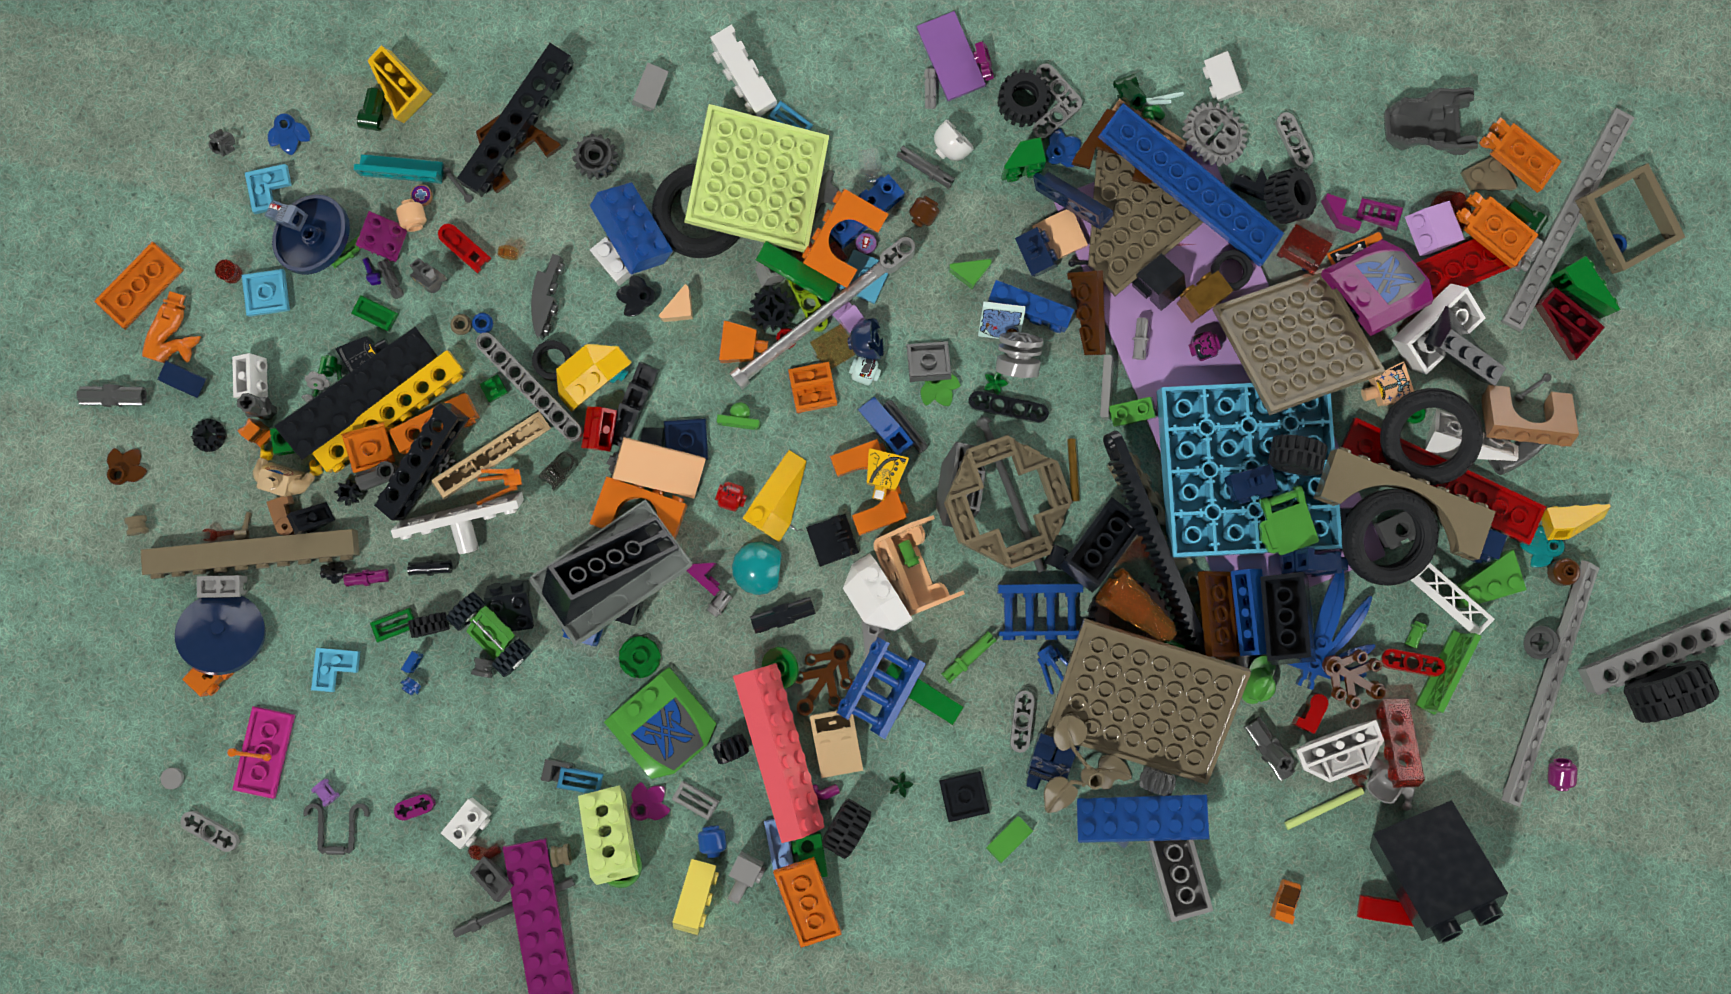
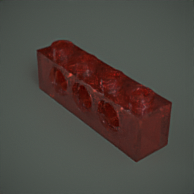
M1409 698L1383 699L1376 708V716L1381 722L1380 731L1385 743L1384 758L1388 760L1389 764L1388 778L1392 781L1393 788L1419 787L1424 782L1425 777ZM1391 720L1396 721L1399 726L1394 725ZM1395 740L1400 741L1403 746L1396 744ZM1399 760L1404 761L1407 766L1401 765Z

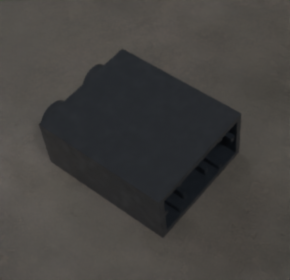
M1452 800L1372 834L1371 852L1422 941L1435 936L1439 944L1446 943L1463 933L1460 927L1463 923L1476 919L1479 926H1486L1504 915L1501 907L1506 900L1508 892Z

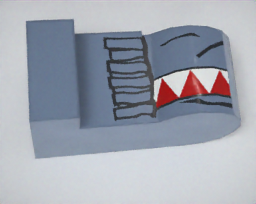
M272 200L265 213V217L282 226L301 231L308 214L297 206L285 205ZM299 215L298 223H292L294 217Z

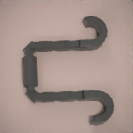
M319 803L307 805L303 812L304 817L310 815L311 808H316L318 811L317 849L320 853H326L327 855L350 854L355 849V811L357 808H361L364 811V816L369 817V807L364 803H358L351 807L349 811L348 848H345V846H327L325 848L323 846L324 808Z

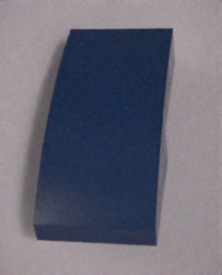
M166 360L157 380L198 398L207 378Z

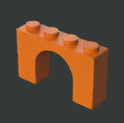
M843 189L842 192L837 191L832 200L835 203L832 210L828 209L822 218L825 222L821 229H816L812 236V239L815 240L811 248L806 247L801 257L804 258L803 263L848 288L857 269L838 259L831 252L829 235L832 228L843 220L851 219L878 233L889 214L850 191Z
M878 439L830 456L837 478L857 470H868L869 449L886 452L884 444H879ZM899 484L896 491L887 490L885 500L881 501L877 506L852 515L859 536L907 518L906 514L909 511L905 501H900L899 494H901Z
M606 476L589 524L604 528L617 519L620 509L626 502L641 498L653 504L657 516L676 540L688 505L683 503V498L672 495V498L664 496L665 492L652 489L651 492L645 490V486L633 483L630 485L624 481Z

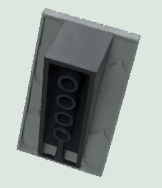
M645 499L532 575L529 581L576 647L628 612L629 609L685 573L687 569L691 568L693 563Z

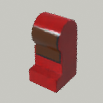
M1317 693L1309 695L1306 699V708L1302 716H1295L1292 724L1315 734L1329 705L1327 697Z

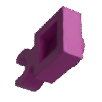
M983 41L976 43V51H974L975 61L981 65L983 78L986 81L994 79V74L991 68L992 63L988 47Z

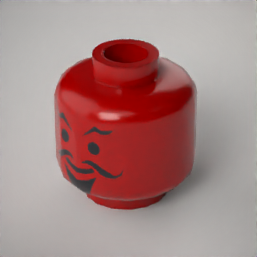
M727 481L723 485L720 484L715 500L718 501L719 507L736 512L739 506L744 507L747 495H744L743 486Z

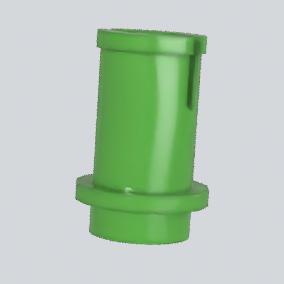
M910 540L897 545L904 557V565L910 568L920 563L918 560L920 557L916 556Z
M1414 621V624L1410 625L1412 628L1404 644L1418 649L1424 632H1427V625Z

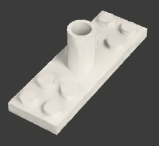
M518 492L497 497L481 505L472 503L402 520L393 527L391 533L393 538L400 537L401 540L413 537L414 533L429 534L434 532L435 528L450 525L458 554L473 552L479 549V545L471 520L483 517L484 520L491 519L501 512H504L505 515L515 513L524 500L523 494Z

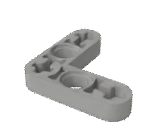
M1042 64L1036 71V75L1037 73L1042 74L1041 70L1049 71L1048 76L1053 80L1050 84L1051 90L1049 94L1058 103L1033 126V136L1035 138L1041 137V140L1050 137L1055 130L1072 118L1082 106L1080 96L1050 64ZM1046 76L1041 77V80H1043L1044 78L1047 80L1046 86H1049L1048 83L1050 82V80ZM1056 84L1064 87L1062 94H1056L1053 91V87ZM1067 92L1070 93L1068 95L1070 101H1077L1076 108L1073 106L1068 107L1069 101L1065 97ZM1058 112L1062 115L1063 120L1054 122L1051 115ZM1047 119L1050 125L1045 130L1046 134H1038V126L1043 128L1047 124L1045 120Z

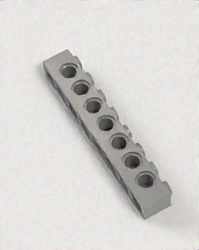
M1731 606L1578 668L1587 692L1596 693V695L1607 693L1609 691L1608 688L1614 685L1615 687L1628 684L1629 679L1646 677L1648 675L1647 672L1653 669L1654 671L1667 668L1666 664L1679 663L1686 660L1685 656L1690 654L1693 656L1706 652L1705 648L1712 646L1714 648L1725 644L1724 640L1731 638ZM1721 623L1724 625L1723 632L1720 630ZM1702 631H1703L1704 634H1705L1704 640H1702V638H1701V632H1702ZM1682 639L1686 642L1684 648L1681 645ZM1663 647H1665L1667 651L1665 656L1662 654ZM1644 654L1647 656L1646 664L1643 662ZM1625 662L1628 664V670L1626 672L1623 669V665ZM1606 670L1609 673V677L1607 680L1604 678V672Z

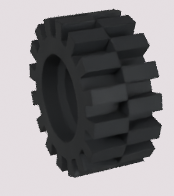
M446 612L430 614L408 621L411 638L449 630Z

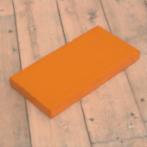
M152 241L94 302L126 330L184 270Z
M815 857L773 870L801 948L842 935Z

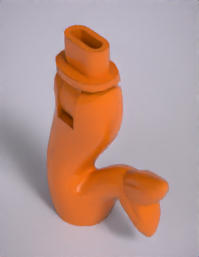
M169 291L167 300L163 299L165 303L159 308L146 335L142 351L143 357L165 363L173 353L179 351L186 363L190 361L192 356L191 349L199 343L201 336L174 339L165 343V340L181 326L186 307L183 305L186 296Z

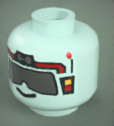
M863 357L854 358L849 371L852 374V380L864 385H870L873 380L877 381L881 372L878 369V362L876 360Z

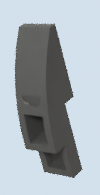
M552 254L546 273L537 271L532 290V322L535 334L541 340H544V337L549 335L552 327L549 324L552 316H556L559 308L556 299L551 297V294L554 295L557 291L558 283H556L558 275L563 274L565 264L561 256Z

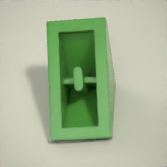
M991 259L953 263L949 265V272L973 290L990 268Z

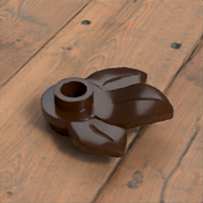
M116 448L110 451L107 457V464L109 466L107 478L112 484L122 485L127 481L137 482L146 475L147 469L139 466L141 461L140 450L132 449L124 454ZM121 471V477L119 479L116 478V473Z

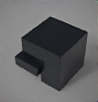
M1162 253L1136 274L1137 279L1132 282V286L1145 299L1150 297V301L1161 311L1186 289L1184 273Z

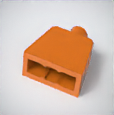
M724 321L719 361L720 363L751 362L755 359V352L763 353L768 349L769 341L757 340L758 332L756 329Z

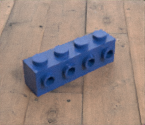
M888 174L885 177H879L869 191L866 189L858 196L882 211L888 212L904 198L905 192ZM843 220L832 228L829 236L843 250L868 227L856 220Z
M998 280L995 281L988 302L1025 306L1024 318L1029 319V322L1032 324L1048 326L1051 331L1056 333H1065L1074 311L1073 308Z
M1262 569L1231 571L1240 656L1267 654L1260 579L1263 576Z

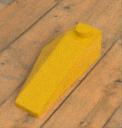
M788 450L742 519L780 542L791 525L806 460Z

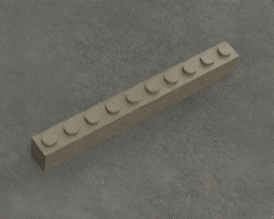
M347 529L142 549V575H148L151 579H162L164 574H171L172 577H183L185 572H193V575H204L206 570H214V573L227 572V568L234 567L235 571L248 570V566L255 565L256 569L269 568V564L277 563V567L290 566V562L298 561V565L311 564V560L319 559V563L332 562V558L340 557V561L353 560V556L360 555L358 530Z

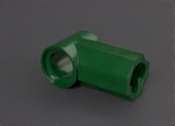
M1135 74L1113 81V86L1119 94L1117 97H1123L1130 108L1135 110L1141 109L1144 103L1147 102L1146 95L1140 89Z
M372 87L367 88L363 109H360L357 115V126L359 128L381 131L379 127L381 121H383L382 111L385 103V94L382 90Z
M1517 199L1512 200L1506 208L1537 234L1541 232L1549 221L1545 214L1536 210L1532 211Z

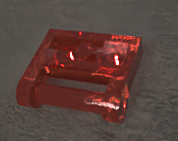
M1296 224L1277 256L1281 259L1283 257L1309 271L1308 274L1314 276L1333 244ZM1289 247L1310 257L1315 262L1311 263L1288 250Z

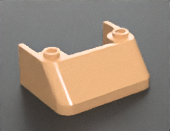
M934 515L906 524L874 541V550L882 571L910 616L965 594L964 591L949 595L948 589L944 584L940 582L933 584L917 546L925 540V532L922 525L934 520ZM906 540H910L916 556L920 557L918 559L920 563L910 568L904 565V557L897 546Z

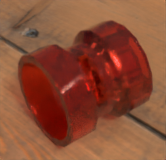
M221 260L215 266L216 276L227 283L235 284L242 277L241 268L230 260Z

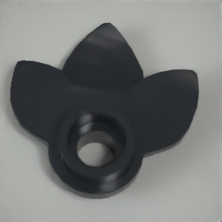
M631 276L629 285L621 287L616 292L617 298L626 304L624 315L628 317L641 314L644 307L651 306L656 298L654 290L648 287L645 280L639 276ZM646 293L647 297L643 300L642 295Z

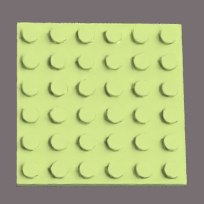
M709 104L684 223L764 243L767 241L772 245L804 252L806 247H809L829 135Z

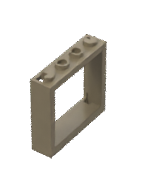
M1648 163L1634 168L1575 200L1579 213L1582 214L1587 224V229L1592 233L1597 249L1602 253L1606 266L1609 267L1612 274L1625 271L1685 238ZM1634 179L1665 240L1625 261L1594 199Z

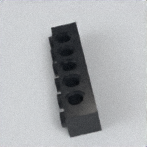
M440 402L433 409L432 416L422 426V431L417 439L412 442L409 452L401 459L400 466L389 478L386 488L379 494L374 506L390 520L398 521L406 518L469 420V417L452 403Z

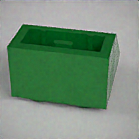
M1041 137L1020 141L1004 165L1001 175L1002 181L1015 182L1019 180V177L1027 176V178H1033L1036 172L1042 173L1046 159Z

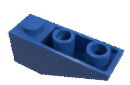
M875 397L858 409L893 454L901 456L913 446L914 442Z

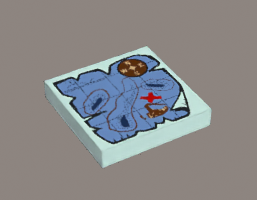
M983 302L978 336L999 339L1002 333L1021 332L1025 306Z

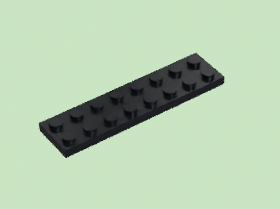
M414 326L274 425V427L299 458L303 460L352 425L358 416L438 356Z

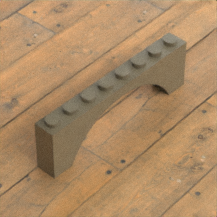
M1339 447V449L1330 451L1314 499L1335 506L1344 502L1354 493L1370 487H1388L1411 492L1424 500L1441 522L1449 541L1450 553L1470 561L1480 559L1496 512L1488 509L1489 506L1481 502L1473 503L1469 501L1467 496L1453 495L1449 493L1450 490L1447 488L1433 487L1427 480L1413 479L1407 472L1393 471L1389 465L1373 463L1371 458L1367 456L1351 454L1352 451L1347 448Z

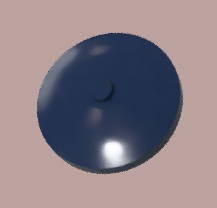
M315 194L300 198L291 204L308 214L301 231L282 226L279 223H276L273 231L272 247L276 259L282 266L296 274H314L329 267L341 255L349 238L350 223L344 208L328 196ZM299 215L294 217L292 221L294 224L298 223Z
M243 596L206 597L197 599L183 611L176 624L174 637L180 656L191 668L208 675H225L246 667L257 657L265 641L266 628L259 609L249 599Z

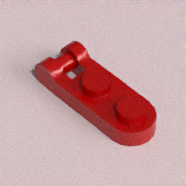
M444 224L439 228L438 238L477 274L482 270L483 264L485 262L488 263L492 259L456 226ZM477 253L479 257L473 262L470 258Z

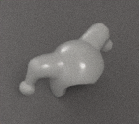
M1375 757L1370 766L1373 773L1366 783L1369 793L1379 801L1388 804L1394 803L1403 794L1405 802L1402 804V808L1405 811L1411 810L1415 787L1406 781L1403 772L1399 768L1385 764Z

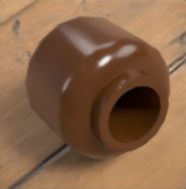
M926 195L918 197L909 210L910 216L913 217L911 221L921 228L923 224L931 226L940 212L937 207L938 203Z
M1560 558L1553 560L1549 564L1547 575L1552 583L1567 586L1574 584L1579 579L1580 568L1574 560Z

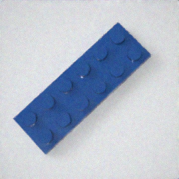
M1207 794L1077 799L1078 842L1210 839Z

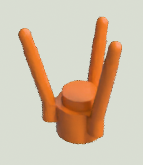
M481 469V473L503 475L480 477L477 479L479 482L504 479L505 486L509 485V487L477 501L476 505H481L508 492L518 490L517 486L522 485L519 469Z

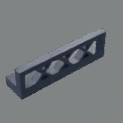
M1036 172L1033 176L1037 192L1100 230L1114 215L1113 210L1050 172H1047L1044 176Z

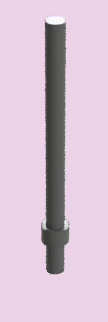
M573 877L556 884V893L575 886ZM513 903L481 918L475 917L469 920L467 924L453 930L454 936L457 938L470 931L472 933L476 932L482 926L513 913Z

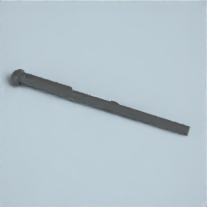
M980 417L976 422V427L982 428L986 442L994 440L988 424L992 422L991 419ZM1003 459L996 461L997 470L1025 541L1033 538ZM1041 558L1034 560L1038 573L1046 570Z

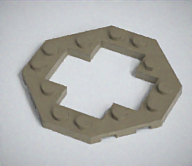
M1008 435L967 449L944 501L958 543L1009 569L1050 555L1053 549L1052 544L1060 532L1066 511L1072 503L1058 461L1040 454L1039 451L1015 441L1014 438ZM1012 456L1018 476L1037 469L1051 509L1033 515L1040 534L1039 536L1006 548L999 528L981 535L979 534L966 495L984 488L977 468Z

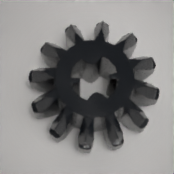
M743 734L729 736L712 746L713 755L718 764L732 762L749 752L748 743Z

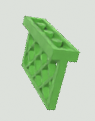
M1451 631L1438 656L1445 663V670L1437 677L1428 676L1414 705L1433 715L1437 712L1444 713L1482 636L1477 633ZM1436 662L1432 668L1434 673L1440 669V667L1436 666Z

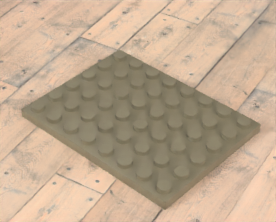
M1084 618L1044 734L1053 737L1054 729L1059 720L1065 715L1070 714L1081 719L1087 727L1086 739L1080 746L1208 785L1249 680L1251 670Z

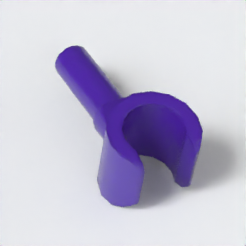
M364 258L363 263L367 270V281L372 286L380 285V274L378 272L373 273L368 259Z

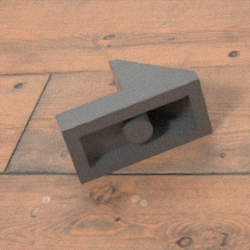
M485 856L482 857L470 872L496 902H500L513 887L512 883L506 878L507 872Z

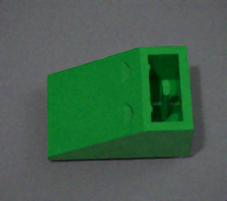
M1587 256L1568 265L1549 278L1554 287L1578 306L1600 319L1621 310L1617 299L1610 294L1605 280L1598 275L1594 263Z

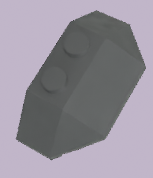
M955 442L942 462L935 505L944 526L952 527L944 501L967 449L975 447L974 445ZM982 466L977 469L984 485L986 470ZM983 489L966 495L973 517L980 512Z

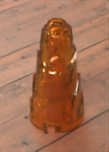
M1121 568L1115 572L1114 575L1117 579L1114 578L1112 580L1109 578L1099 591L1095 601L1123 620L1129 621L1139 629L1146 631L1157 640L1171 641L1177 633L1173 625L1174 622L1165 615L1162 609L1150 598V595L1125 569Z

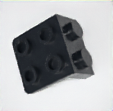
M514 580L503 584L493 583L486 587L484 595L485 605L512 632L528 630L534 627L528 599L530 591L529 580Z

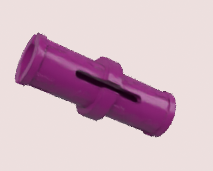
M366 569L358 573H346L343 576L344 585L346 587L355 585L370 586L373 583L389 582V572L387 569L375 571Z

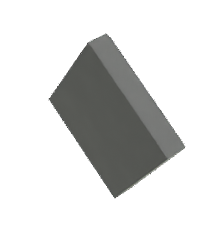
M948 341L906 344L910 382L951 379Z

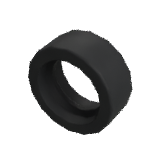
M1229 250L1223 252L1214 260L1210 272L1214 274L1216 271H1219L1220 265L1225 260L1234 259L1238 261L1243 267V276L1238 282H1228L1231 288L1237 291L1249 282L1253 267L1246 254L1237 250Z
M555 340L545 341L534 350L532 365L536 373L544 379L557 381V373H550L543 369L541 365L542 355L549 349L560 350L565 357V361L573 355L563 343Z

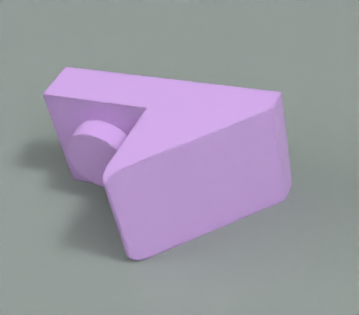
M849 302L832 314L849 333H851L854 325L865 320L858 308Z

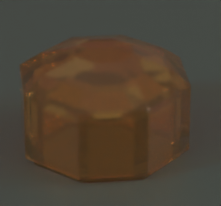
M501 245L498 248L497 255L503 259L517 260L519 251L511 245Z

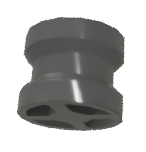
M475 657V667L472 669L471 674L492 678L493 673L491 670L494 661Z

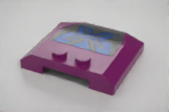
M1383 239L1321 272V277L1332 290L1337 288L1360 316L1358 322L1370 336L1431 305L1434 300L1428 277L1403 249Z

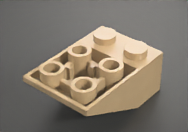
M838 710L810 715L821 778L863 771L853 714H851L849 720L836 713Z

